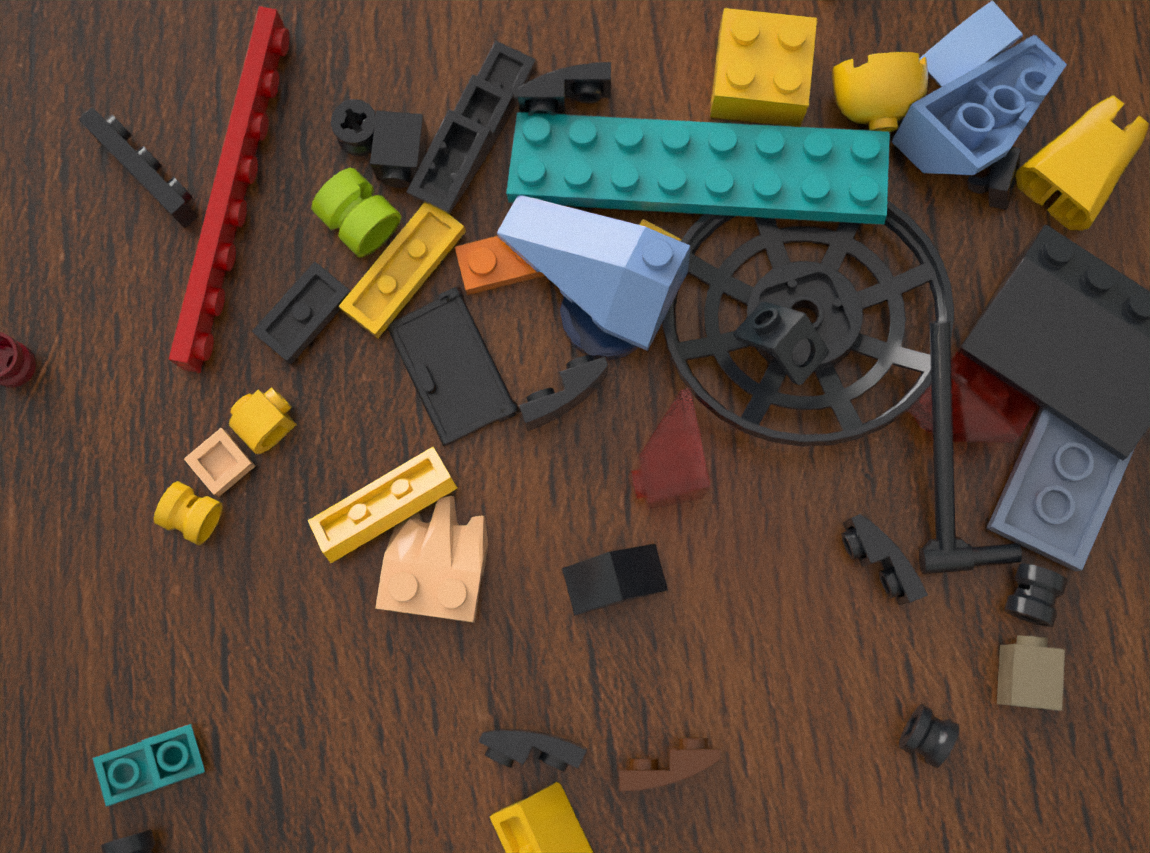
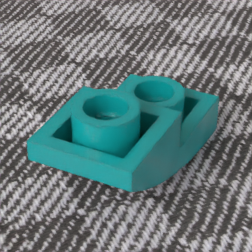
M191 724L93 758L106 807L205 772Z

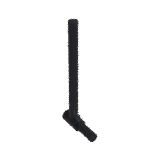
M950 321L929 322L936 539H930L919 549L922 574L970 571L974 569V566L1020 563L1022 561V550L1019 543L972 547L971 544H967L960 537H956Z

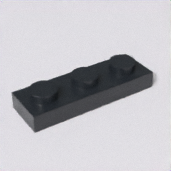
M91 107L78 119L184 229L198 218L197 214L187 204L193 199V196L176 178L172 177L166 182L157 173L163 166L143 145L135 151L126 142L132 135L113 115L105 120Z

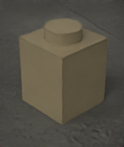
M1017 636L1016 644L1000 645L997 704L1062 711L1065 649L1049 648L1048 638L1035 636Z

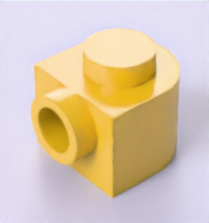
M273 387L266 393L257 390L254 394L243 396L233 405L230 411L233 416L229 421V426L255 454H261L271 449L297 424L287 414L292 408L291 405Z

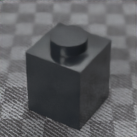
M376 110L370 165L376 179L381 180L383 184L404 188L408 187L426 155L428 130L423 114Z

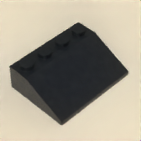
M1045 224L1021 251L958 349V352L1123 461L1130 455L1150 427V291Z

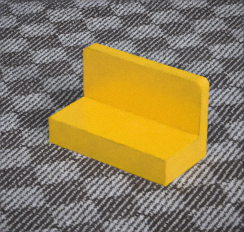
M559 782L549 785L534 795L489 816L506 853H593Z

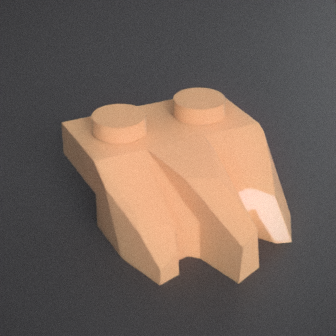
M447 496L437 500L430 523L423 522L419 512L398 523L394 527L384 554L375 608L475 623L482 575L484 576L488 550L485 516L472 517L467 525H459L457 523L454 496Z

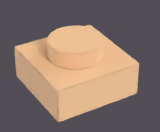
M223 428L216 431L184 458L213 495L220 497L255 467L254 463Z

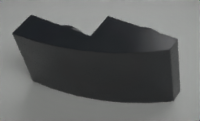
M611 62L570 66L546 73L518 88L519 112L528 113V116H533V113L551 114V116L556 114L565 115V98H574L582 103H594L600 101L601 98H611Z
M586 355L573 359L566 364V370L559 372L563 391L555 393L553 388H547L526 397L528 402L519 405L527 432L561 417L593 393L608 375L606 358L602 357L594 360L592 355Z
M861 514L843 522L846 531L841 533V537L848 555L852 560L858 559L861 567L880 560L883 570L879 571V578L889 598L896 597L898 604L903 605L928 596L911 563L881 529Z
M524 729L485 731L478 741L488 747L484 754L485 756L509 768L512 767L514 761L524 765L533 746L542 750L538 757L539 760L563 772L566 771L569 764L579 768L587 751V747L571 740L548 733Z

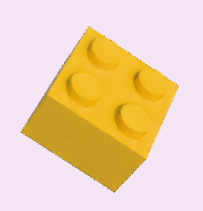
M724 8L718 38L710 118L801 127L809 106L817 18Z

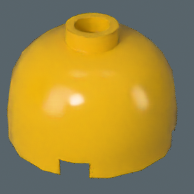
M889 52L868 55V63L860 67L854 68L853 59L834 66L832 69V82L836 104L843 115L853 122L869 125V131L890 132L897 130L898 121L904 119L911 104L927 94V58L919 59V54L914 52Z

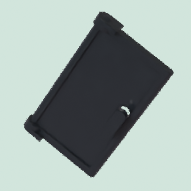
M454 287L439 294V299L391 322L387 327L443 447L498 420L503 422L512 418L520 412L517 402H513L463 299L464 294L460 287Z

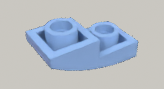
M991 1L952 30L919 59L927 58L928 74L940 87H943L1005 52L1023 34L1002 10Z

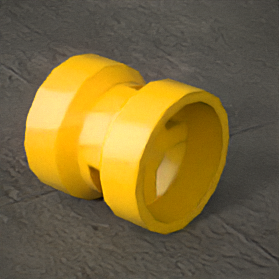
M177 481L166 490L155 510L154 523L169 531L177 529L183 532L184 539L200 546L210 537L218 524L223 505L209 496L200 498L194 495L193 488Z

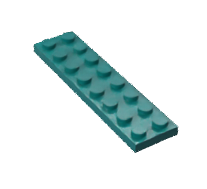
M517 112L506 195L508 203H514L517 196L523 195L562 206L884 225L887 217L890 132L559 114L551 116V114L533 113V116H528V113Z

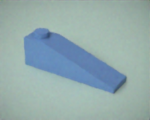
M1033 35L912 103L892 143L923 173L975 175L1007 155L1067 64L1036 35Z
M523 195L516 197L497 232L498 238L536 272L543 273L560 289V293L571 303L574 301L592 317V322L602 331L648 351L689 271L690 245L645 226Z

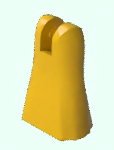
M1115 96L1102 100L1089 109L1079 120L1039 150L1016 172L1015 177L1018 188L1035 203L1043 205L1056 190L1062 193L1048 208L1051 216L1069 230L1083 231L1089 229L1146 137L1149 123L1140 115L1123 130L1112 122L1119 109L1125 104Z

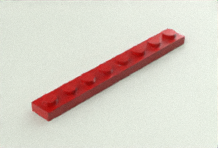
M259 6L169 355V360L182 370L201 373L203 361H208L213 351L214 337L211 329L214 317L219 316L224 307L225 291L222 285L226 271L230 272L235 263L236 246L233 244L237 227L241 228L246 219L247 203L244 198L248 183L253 184L257 175L258 160L255 154L259 140L263 141L267 135L269 120L266 110L269 98H275L278 91L279 73L276 70L279 58L286 55L289 47V30L285 28L277 9Z

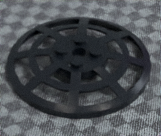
M887 200V217L884 225L901 238L920 263L919 266L895 277L873 251L854 239L861 223L840 222L836 231L811 226L778 229L775 218L754 217L760 235L738 247L722 263L719 269L694 254L717 228L735 216L704 214L689 228L681 242L690 245L688 274L710 286L704 308L705 333L707 337L684 342L679 341L676 327L678 292L662 322V330L669 356L681 380L695 398L719 419L746 434L773 443L800 447L830 446L857 440L885 428L908 412L927 392L931 385L930 354L901 347L906 323L902 294L929 283L934 298L936 321H950V336L952 338L954 320L952 287L943 260L930 238L910 216ZM808 242L823 244L829 247L821 263L810 261L790 262L784 244ZM764 250L766 251L772 270L765 274L755 287L732 277L747 260ZM846 254L864 265L876 278L878 284L857 292L852 283L843 274L838 272ZM725 294L747 305L746 318L764 301L793 310L798 308L812 310L817 316V321L813 323V326L829 349L828 356L813 371L824 395L795 396L778 392L787 374L772 352L757 347L755 348L760 355L770 362L760 384L740 370L728 352L751 347V345L737 341L733 335L735 331L724 334L720 333L718 312L722 295ZM887 301L890 317L887 342L861 334L863 310ZM806 338L800 340L793 349L792 359L796 366L804 364L810 355L811 347ZM850 351L878 360L865 376L846 388L843 387L834 368V365L842 361ZM714 356L718 365L729 379L742 390L752 395L741 417L727 410L705 390L692 373L687 363L688 360ZM892 365L921 373L914 385L895 405L878 417L862 424L851 400L860 397L873 388L887 374ZM771 404L795 410H822L831 407L842 430L828 434L801 435L774 431L760 426V423Z

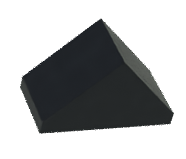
M656 544L610 551L562 568L574 616L668 591Z

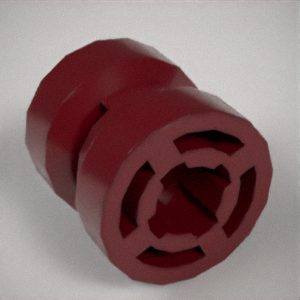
M0 332V385L8 388L22 386L35 373V355L27 346Z

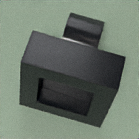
M1011 147L1005 157L985 168L990 172L986 177L969 176L968 189L979 194L989 192V207L1008 210L1016 184L1015 175L1020 168L1021 148Z

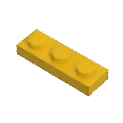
M424 202L342 301L339 308L368 332L379 338L466 232L464 225L446 212Z
M431 447L309 519L308 522L322 553L330 563H333L456 490L457 486L434 447Z

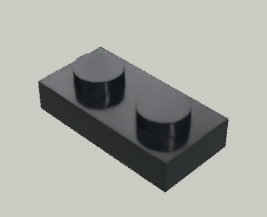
M314 262L252 332L286 362L292 365L341 310L339 305L351 291L317 262Z

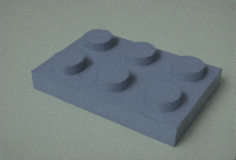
M1040 407L986 529L1015 543H1019V545L1075 572L1083 570L1134 449L1122 461Z

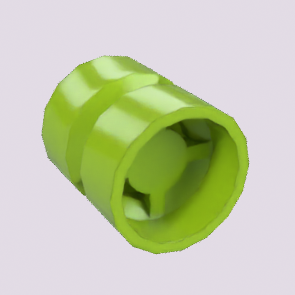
M347 168L334 175L323 185L316 194L311 209L330 230L340 229L338 235L340 240L357 257H365L379 249L391 237L400 224L401 215L382 195L373 196V186L355 168Z

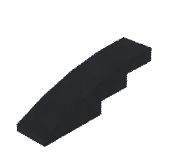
M495 40L478 75L472 74L454 111L448 110L407 190L409 195L448 214L451 213L478 172L518 103V88L529 82L537 67L536 59Z

